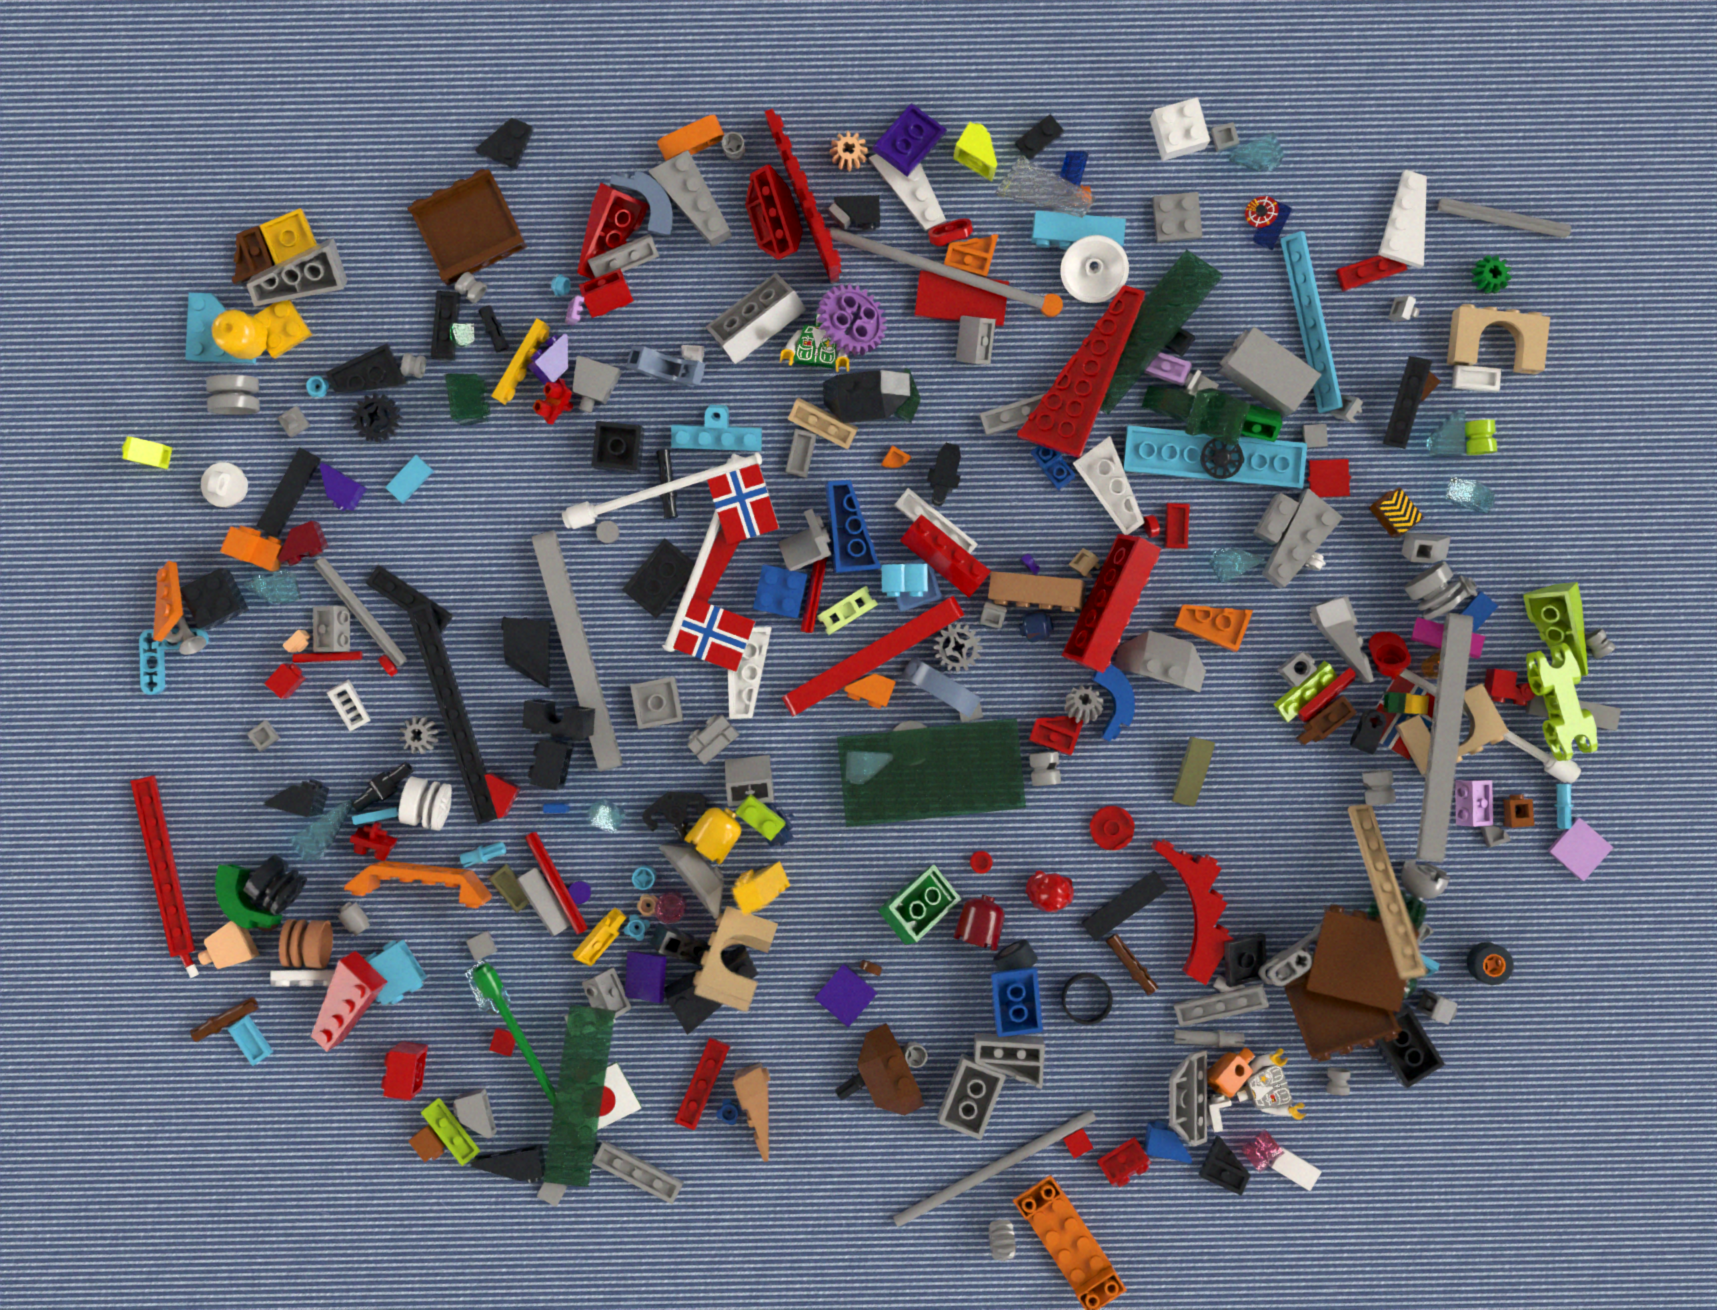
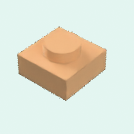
M297 630L282 646L288 652H301L309 644L307 641L312 636L306 630Z

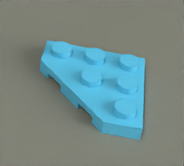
M189 292L185 360L256 364V358L252 360L235 358L215 343L211 330L213 321L220 313L226 311V308L211 293Z

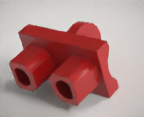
M560 378L555 383L547 382L543 391L546 396L545 401L538 399L533 405L536 414L544 417L547 424L551 425L554 424L557 417L563 411L570 412L573 409V404L570 402L572 392L566 387L565 381Z
M376 821L372 827L367 825L364 828L359 827L356 833L351 835L350 843H354V853L363 855L371 848L375 850L374 857L376 859L385 861L397 844L398 838L388 836V831L381 830V822Z

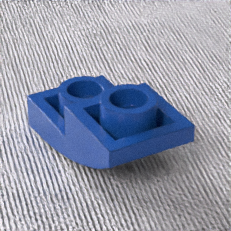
M1039 445L1030 452L1058 491L1076 478V474L1062 459L1059 451Z

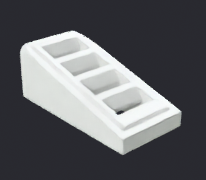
M349 679L328 690L329 698L349 731L370 721ZM346 689L348 693L338 697L337 694ZM351 697V702L342 705L341 702ZM353 706L357 707L356 710L347 714V709ZM359 713L362 717L351 722L350 718Z

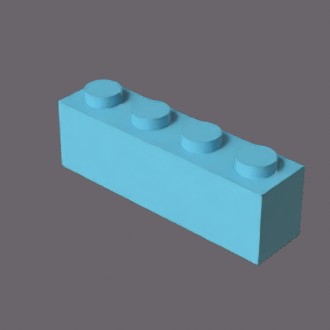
M1036 211L1033 217L1031 243L1042 248L1056 245L1060 249L1067 250L1074 242L1083 237L1102 235L1115 240L1123 247L1126 219Z

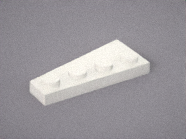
M878 154L868 158V161L878 170L880 176L890 185L896 196L902 200L908 211L925 232L929 231L932 227L946 223V218L921 164L907 177Z
M1408 170L1402 173L1378 253L1380 256L1420 269L1424 266L1427 176Z
M1109 436L1075 461L1073 465L1121 531L1128 535L1144 524L1145 521L1112 439Z
M772 627L753 628L737 672L728 669L729 719L753 718Z

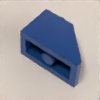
M1156 1120L1155 1123L1148 1122L1143 1146L1147 1155L1192 1163L1191 1156L1169 1126V1123Z

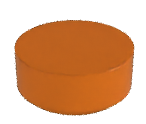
M1056 294L1045 295V300L1040 310L1046 317H1056L1063 308V301Z

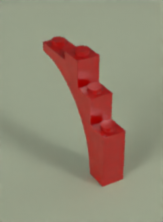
M1154 839L1150 847L1165 857L1176 869L1186 885L1192 902L1194 936L1189 956L1182 971L1206 985L1224 956V941L1234 939L1228 935V929L1219 924L1214 927L1228 903L1222 900L1223 895L1211 889L1208 892L1222 868L1216 865L1218 860L1208 854L1205 857L1197 855L1193 862L1194 857L1183 850L1179 854L1173 850L1175 845L1165 839H1162L1161 842Z

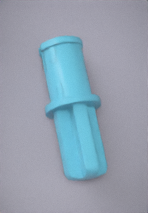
M1556 784L1557 804H1554V807H1557V827L1560 829L1571 828V807H1574V805H1571L1572 784Z
M503 842L486 847L481 845L478 846V849L460 854V861L464 868L480 862L486 863L488 859L505 854L506 848Z

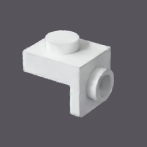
M1220 1094L1212 1095L1210 1099H1207V1126H1210L1214 1132L1223 1131L1219 1108L1232 1106L1231 1100Z

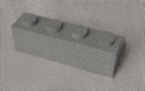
M774 273L705 328L732 362L737 364L757 347L762 346L774 334L779 333L788 323L797 319L807 309L794 289L777 273Z

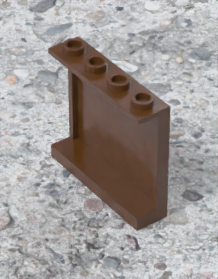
M489 169L478 170L473 173L472 177L466 180H457L452 184L453 186L447 189L436 190L432 193V196L426 199L415 200L412 206L407 207L438 267L441 280L447 286L457 282L466 272L474 274L528 248L506 200Z
M1337 904L1323 905L1324 915L1309 975H1306L1304 981L1306 990L1400 1012L1408 978L1401 979L1381 915H1377V917L1368 916L1367 912L1354 909L1351 912L1344 910L1343 906ZM1410 922L1417 943L1420 932L1414 926V923Z
M1310 970L1305 971L1291 982L1283 985L1311 1061L1317 1059L1318 1063L1331 1059L1330 1055L1338 1052L1340 1056L1354 1052L1353 1048L1360 1045L1363 1049L1376 1045V1040L1383 1038L1385 1042L1398 1038L1397 1034L1402 1031V1028L1397 1024L1392 1010L1306 990L1304 981L1306 975H1309Z

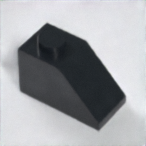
M879 195L834 197V204L850 217V222L857 229L872 232L876 228H880Z

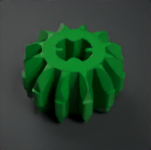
M1487 255L1483 260L1477 261L1475 264L1477 268L1472 269L1471 272L1476 276L1471 282H1478L1476 290L1484 288V294H1488L1491 291L1493 294L1500 292V289L1506 288L1508 286L1506 281L1512 278L1507 273L1512 267L1505 266L1507 259L1500 261L1499 255H1495L1492 258L1490 255Z

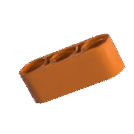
M709 115L665 135L657 141V145L666 162L687 150L690 155H693L722 141L725 134L716 115Z

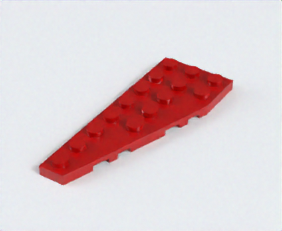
M773 108L764 111L767 124L831 284L839 281V274L842 273L840 269L841 259L837 249L833 250L832 248L833 239L828 227L824 228L825 224L820 212H817L815 197L812 191H808V180L804 170H799L801 168L798 159L791 152L792 145L788 135L785 136L782 131L784 125L780 114L776 115Z

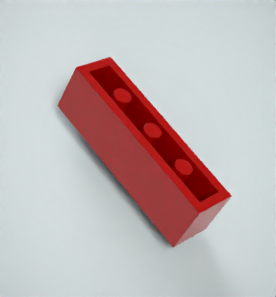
M922 514L909 527L900 542L969 598L991 572Z

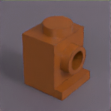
M1510 794V799H1503L1505 818L1503 826L1511 828L1535 826L1533 799L1524 798V794ZM1515 806L1518 808L1517 813H1515Z

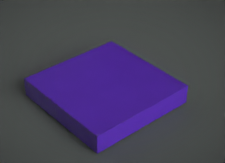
M633 950L627 951L625 997L655 1003L664 1002L666 956Z
M843 963L815 995L814 999L849 1028L878 992Z

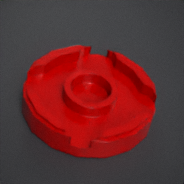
M1105 806L1098 809L1093 814L1089 823V831L1093 841L1099 847L1106 850L1122 849L1132 841L1134 836L1135 823L1132 816L1125 809L1118 806Z

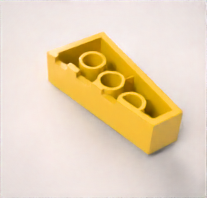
M778 861L755 872L753 869L741 873L732 891L744 916L765 907L779 893L785 891L790 886L781 862Z

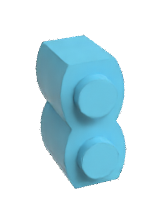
M927 564L882 565V593H887V597H900L902 592H909V597H922L923 592L928 591Z

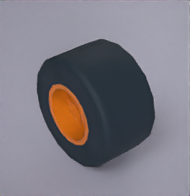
M1482 942L1475 945L1469 951L1467 968L1470 974L1478 981L1488 985H1500L1511 977L1514 962L1511 954L1504 947L1491 942Z

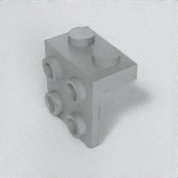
M813 509L804 512L810 529L779 542L780 550L789 571L800 569L805 565L831 555L827 542H830L826 529H823L825 526L820 515L816 517Z

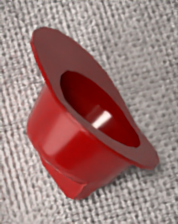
M1379 632L1370 638L1369 650L1376 670L1380 674L1390 676L1392 680H1395L1397 675L1403 673L1405 668L1411 663V656L1406 643L1399 635L1392 632Z

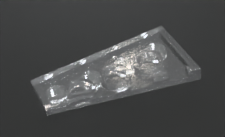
M1023 156L1019 157L995 192L998 197L1013 198L1014 201L1033 203L1041 208H1053L1057 212L1081 218L1085 216L1096 200L1095 195Z

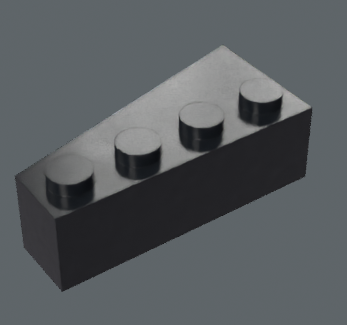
M744 945L720 957L725 968L733 974L750 980L758 975L755 964ZM704 966L665 987L664 991L668 1003L687 1035L723 1005L720 1002L695 994L697 985L693 984L697 971L702 972Z

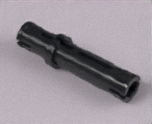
M670 450L656 451L660 485L674 481ZM664 464H666L667 480H668V481H666V478H665ZM675 490L669 492L670 505L667 493L659 495L663 503L664 519L677 518V492Z

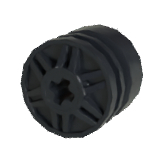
M277 854L271 856L258 868L244 888V892L255 901H259L267 896L263 907L265 909L271 907L270 913L274 916L279 915L297 899L307 882V877L303 874L297 877L299 872L296 869L291 870L285 875L289 864Z

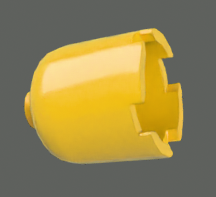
M226 310L220 313L213 321L211 330L215 343L231 356L252 360L260 356L266 349L265 343L268 331L264 324L256 317L239 310Z
M714 807L710 808L702 815L684 839L689 844L692 841L697 846L695 849L721 865L741 834L740 823L735 819L737 814L727 807L725 810Z

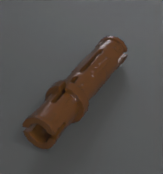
M1114 933L1105 941L1131 973L1130 977L1139 983L1147 996L1153 994L1159 988L1147 973V968L1138 962L1117 933Z
M250 997L216 1017L211 1016L206 1022L190 1030L192 1039L195 1042H199L213 1033L221 1032L222 1028L258 1010L259 1006H257L256 999Z

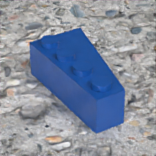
M851 480L828 481L825 484L833 574L881 569Z

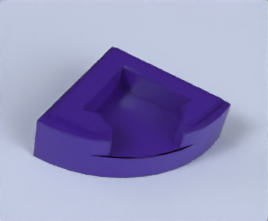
M1026 553L1019 560L1033 575H1037L1040 572V566L1034 562V559Z

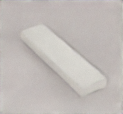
M909 488L894 505L913 522L922 514L970 554L978 545Z

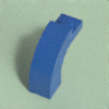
M1112 664L1105 669L1104 673L1095 671L1090 679L1106 689L1113 701L1111 717L1099 736L1108 742L1118 737L1122 729L1119 727L1120 724L1130 726L1135 712V696L1132 686L1126 676Z

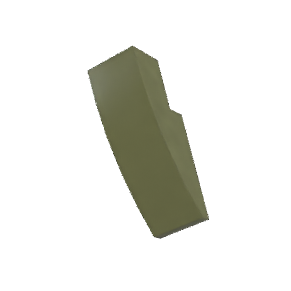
M1189 737L1172 802L1195 806L1206 777L1215 742Z

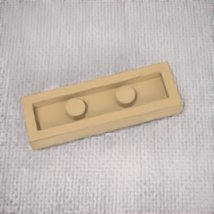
M797 398L788 420L846 449H849L858 430V427L850 423H843L836 416L800 398Z

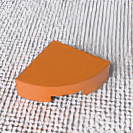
M892 445L881 466L891 469L899 468L905 465L912 456Z

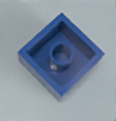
M763 564L753 609L798 619L808 574Z

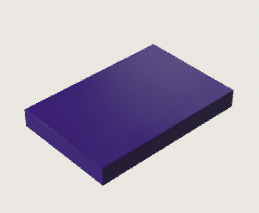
M911 103L873 145L872 151L908 177L941 140L947 129Z

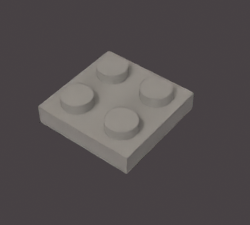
M1198 192L1153 196L1156 243L1202 238Z
M675 677L630 685L638 729L684 721Z

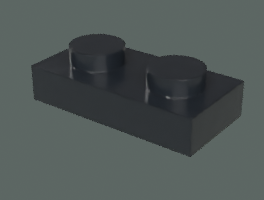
M1049 114L1017 140L1015 145L1025 158L1031 161L1064 133V129Z

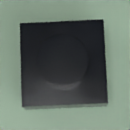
M1176 325L1163 341V346L1183 357L1195 341V336Z

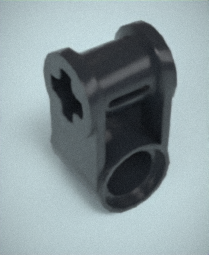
M1374 709L1364 711L1351 737L1350 747L1373 755L1386 726V717ZM1372 717L1378 720L1376 723H1371L1369 719Z

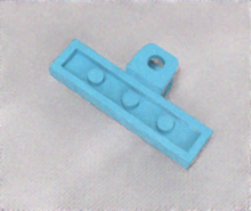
M711 404L705 412V425H671V448L761 451L762 427L729 426L728 407L726 405ZM714 412H718L721 417L716 418Z

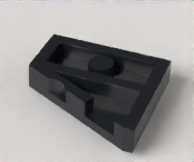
M1216 1135L1199 1172V1176L1242 1196L1251 1175L1221 1137Z

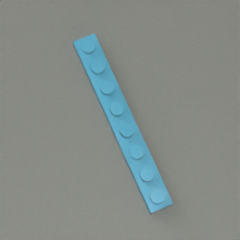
M1300 231L1283 237L1280 240L1309 366L1321 374L1313 386L1318 412L1326 413L1343 408L1306 236L1305 232Z

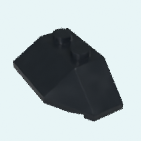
M877 370L838 374L823 382V404L843 423L888 419L911 397V375L909 373Z

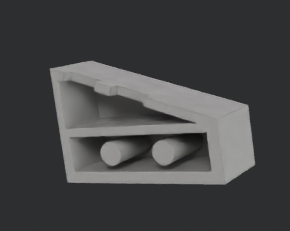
M975 1033L973 1055L976 1064L1001 1074L1005 1073L1019 1081L1028 1082L1042 1089L1045 1054L1043 1037L1023 1035L998 1037L997 1034Z

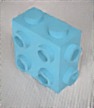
M404 939L398 943L393 940L383 946L384 952L377 955L374 952L365 958L388 981L375 998L383 1006L389 1002L392 1005L396 1004L404 998L402 994L410 990L413 993L424 986L422 981L427 978Z

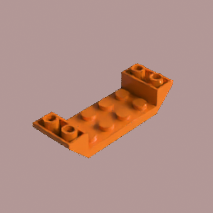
M386 860L368 866L344 887V890L352 891V895L364 896L366 893H371L372 890L379 888L381 880L399 877L401 882L422 880V884L435 885L436 882H445L447 887H459L461 885L459 903H466L465 907L479 908V905H484V903L492 899V894L473 870Z
M1051 1174L1013 1199L1025 1220L1029 1221L1074 1289L1077 1299L1085 1310H1099L1127 1291L1111 1262Z

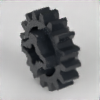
M373 393L372 399L365 395V402L363 403L358 400L357 403L360 407L352 409V411L357 413L356 416L351 417V420L357 422L353 428L360 430L358 435L362 438L366 436V440L372 442L374 439L376 443H381V438L387 442L390 441L388 435L396 436L397 434L394 429H401L402 427L397 424V421L403 419L402 416L397 415L401 409L397 406L393 407L396 402L392 399L388 400L386 395H382L380 398L378 394ZM388 409L390 411L391 419H389L387 415ZM375 416H380L379 421L373 419ZM363 418L366 420V427L364 426Z

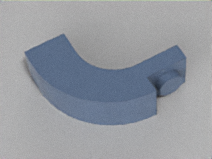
M635 171L634 179H630L631 175L617 172V175L611 174V187L638 193L648 202L651 210L648 233L670 238L673 225L672 207L662 186L652 177L639 171Z
M632 346L626 368L641 374L688 387L700 385L705 367L703 362L670 357L643 346Z
M914 657L911 658L901 675L969 718L981 700L980 697Z

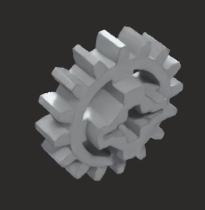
M960 623L956 624L955 629L948 625V632L940 630L942 637H935V640L939 642V645L933 646V649L939 650L935 658L941 657L940 665L942 666L947 663V670L949 671L952 667H955L956 672H959L962 666L967 671V664L970 663L975 666L976 663L973 659L981 658L977 654V650L983 649L982 646H977V642L981 638H974L976 630L969 632L968 625L963 629L960 628ZM957 633H963L970 639H960ZM949 636L950 643L948 648L943 649L944 640ZM955 641H957L958 644H963L964 648L961 649V656L960 654H958L957 651H952V647L955 646ZM973 646L972 654L967 659V649ZM949 655L957 657L959 663L951 662L946 657Z

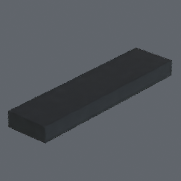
M1409 355L1383 444L1406 449L1432 360Z
M299 447L257 523V527L275 537H279L319 465L321 458Z
M381 565L375 568L366 582L368 586L406 611L410 608L431 603L441 634L454 617L452 613Z
M1153 870L1081 923L1096 942L1166 892L1168 888L1157 872Z

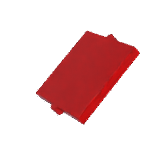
M1348 459L1308 461L1309 477L1307 481L1309 482V489L1318 497L1350 496L1349 480L1352 477L1349 475Z

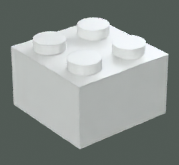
M1198 97L1155 109L1150 117L1162 161L1203 150L1210 142Z

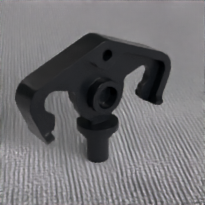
M669 791L643 812L642 819L651 831L654 832L658 828V823L652 820V814L664 813L666 820L675 824L672 830L678 833L680 842H683L687 836L686 828L688 822L683 823L687 816L686 805L696 800L699 803L696 811L702 816L706 811V797L701 793Z

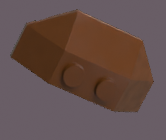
M887 1023L867 1032L857 1061V1067L875 1106L904 1116L925 1106L919 1087Z

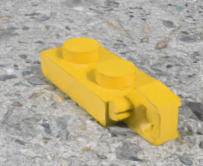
M616 907L607 914V917L605 916L573 952V957L589 967L592 966L620 934L618 930L626 919L623 912Z

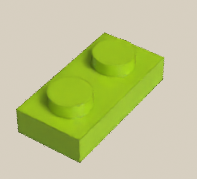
M749 794L735 812L770 841L785 825V821L752 794Z

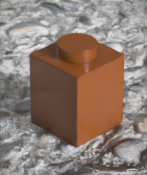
M429 1124L408 1140L424 1163L430 1158L433 1161L445 1152L443 1150L445 1144Z

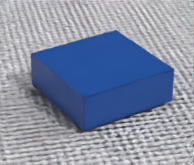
M548 802L543 805V813L570 812V804Z

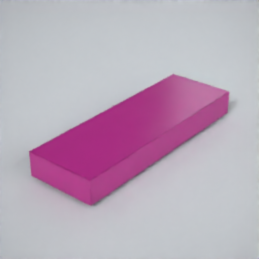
M1417 617L1410 640L1441 648L1444 624ZM1472 633L1469 657L1480 658L1485 636Z

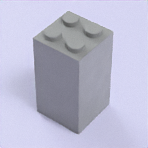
M1255 326L1250 331L1245 330L1237 337L1232 345L1235 349L1232 348L1225 354L1219 363L1222 367L1218 371L1269 409L1280 411L1283 419L1296 411L1321 376L1318 371Z

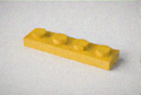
M536 318L494 390L492 397L502 404L506 405L507 401L514 397L518 382H521L526 376L527 365L532 361L530 357L538 350L541 343L547 340L550 327L545 322Z

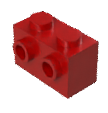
M621 268L579 285L581 295L584 297V302L592 318L603 316L611 310L625 307L629 303L634 302Z

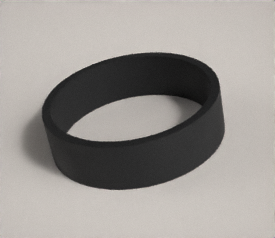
M1077 974L1066 982L1062 990V1005L1068 1016L1077 1023L1083 1025L1099 1023L1107 1017L1112 1008V992L1107 983L1095 974ZM1081 978H1094L1101 981L1108 992V1003L1105 1010L1098 1017L1089 1020L1076 1018L1066 1007V993L1069 987Z

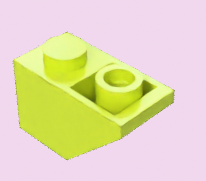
M127 436L122 446L123 459L143 465L168 469L172 447Z

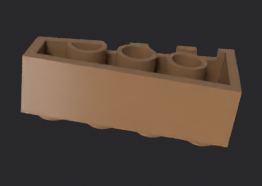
M991 571L988 598L994 600L996 605H1007L1008 602H1015L1018 607L1030 608V604L1039 605V609L1052 610V607H1061V611L1075 612V609L1083 610L1086 583L1080 579Z

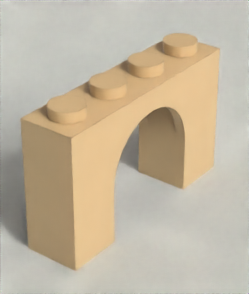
M1463 304L1452 312L1447 356L1448 365L1472 366L1476 364L1482 331L1486 326L1497 325L1507 329L1515 340L1516 351L1513 372L1536 375L1544 371L1550 317L1542 316L1540 312L1521 314L1516 309H1508L1506 312L1497 311L1498 308L1496 307L1478 309L1472 304Z
M1482 683L1465 690L1463 708L1470 721V730L1467 738L1458 745L1456 763L1462 761L1461 756L1468 752L1473 755L1482 751V745L1488 742L1493 745L1504 740L1503 735L1509 732ZM1415 715L1395 725V728L1420 773L1426 774L1431 735L1420 715Z
M727 906L724 914L719 913L715 926L719 927L718 931L711 934L708 945L712 947L710 952L705 951L701 964L704 965L703 971H697L693 984L697 985L695 994L747 1012L758 982L733 974L727 970L721 961L720 953L726 947L735 944L746 945L768 953L778 924L752 914L743 916L740 910Z

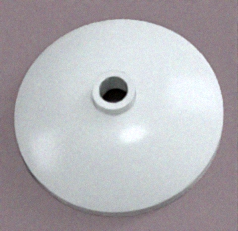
M1102 235L1083 237L1074 242L1062 258L1060 269L1062 282L1067 291L1078 300L1089 303L1106 301L1115 296L1127 281L1129 273L1127 255L1120 244L1109 237ZM1091 262H1097V267H1090Z

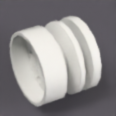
M410 777L404 787L400 801L399 822L417 826L422 818L423 828L431 826L432 830L440 831L451 806V785L443 783L440 786V782H433L428 790V780Z

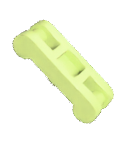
M864 586L817 616L819 621L823 622L827 629L825 631L828 635H831L878 605L876 600H872L868 593L870 591L867 586ZM861 597L865 605L859 608L855 600ZM834 613H836L840 619V621L836 622L835 624L830 617Z

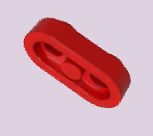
M960 218L932 227L928 231L929 241L933 245L944 246L951 241L966 239L973 232L972 222L970 219Z

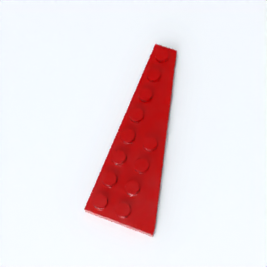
M1126 285L1122 286L1109 304L1107 311L1096 322L1094 329L1083 340L1081 347L1062 369L1047 394H1044L1034 412H1031L1021 430H1018V438L1081 458L1145 297V291Z

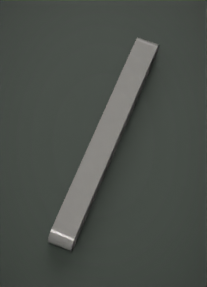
M555 530L532 536L534 550L579 705L595 708L594 734L589 736L598 769L602 772L622 766V757Z
M1447 613L1445 618L1417 842V859L1440 863L1443 862L1446 852L1473 628V617L1468 615Z

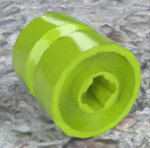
M1476 420L1464 423L1465 436L1470 439L1466 442L1467 455H1484L1497 452V441L1492 437L1496 432L1495 420Z

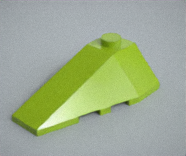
M1578 582L1553 584L1525 593L1523 597L1528 618L1531 623H1535L1542 641L1545 640L1550 650L1553 645L1566 643L1578 663L1581 676H1587L1588 666L1583 608ZM1560 650V654H1561V656H1562V658H1563V660H1564V654H1563V652Z

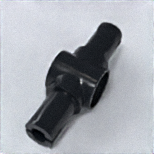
M405 761L392 772H382L368 782L369 786L366 788V791L352 802L354 809L357 812H361L373 802H382L398 791L399 783L414 772L412 766Z

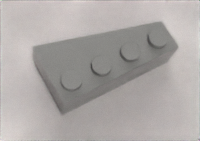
M331 238L252 276L247 283V288L254 306L341 290L344 289L348 280L334 238Z

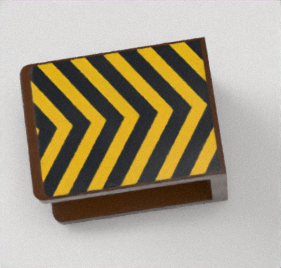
M1400 487L1394 491H1388L1369 506V510L1391 538L1402 536L1424 518Z

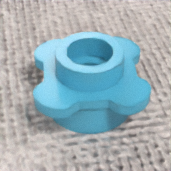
M633 914L629 917L630 922L624 927V933L641 941L645 937L646 929L650 927V922L640 919L637 914Z

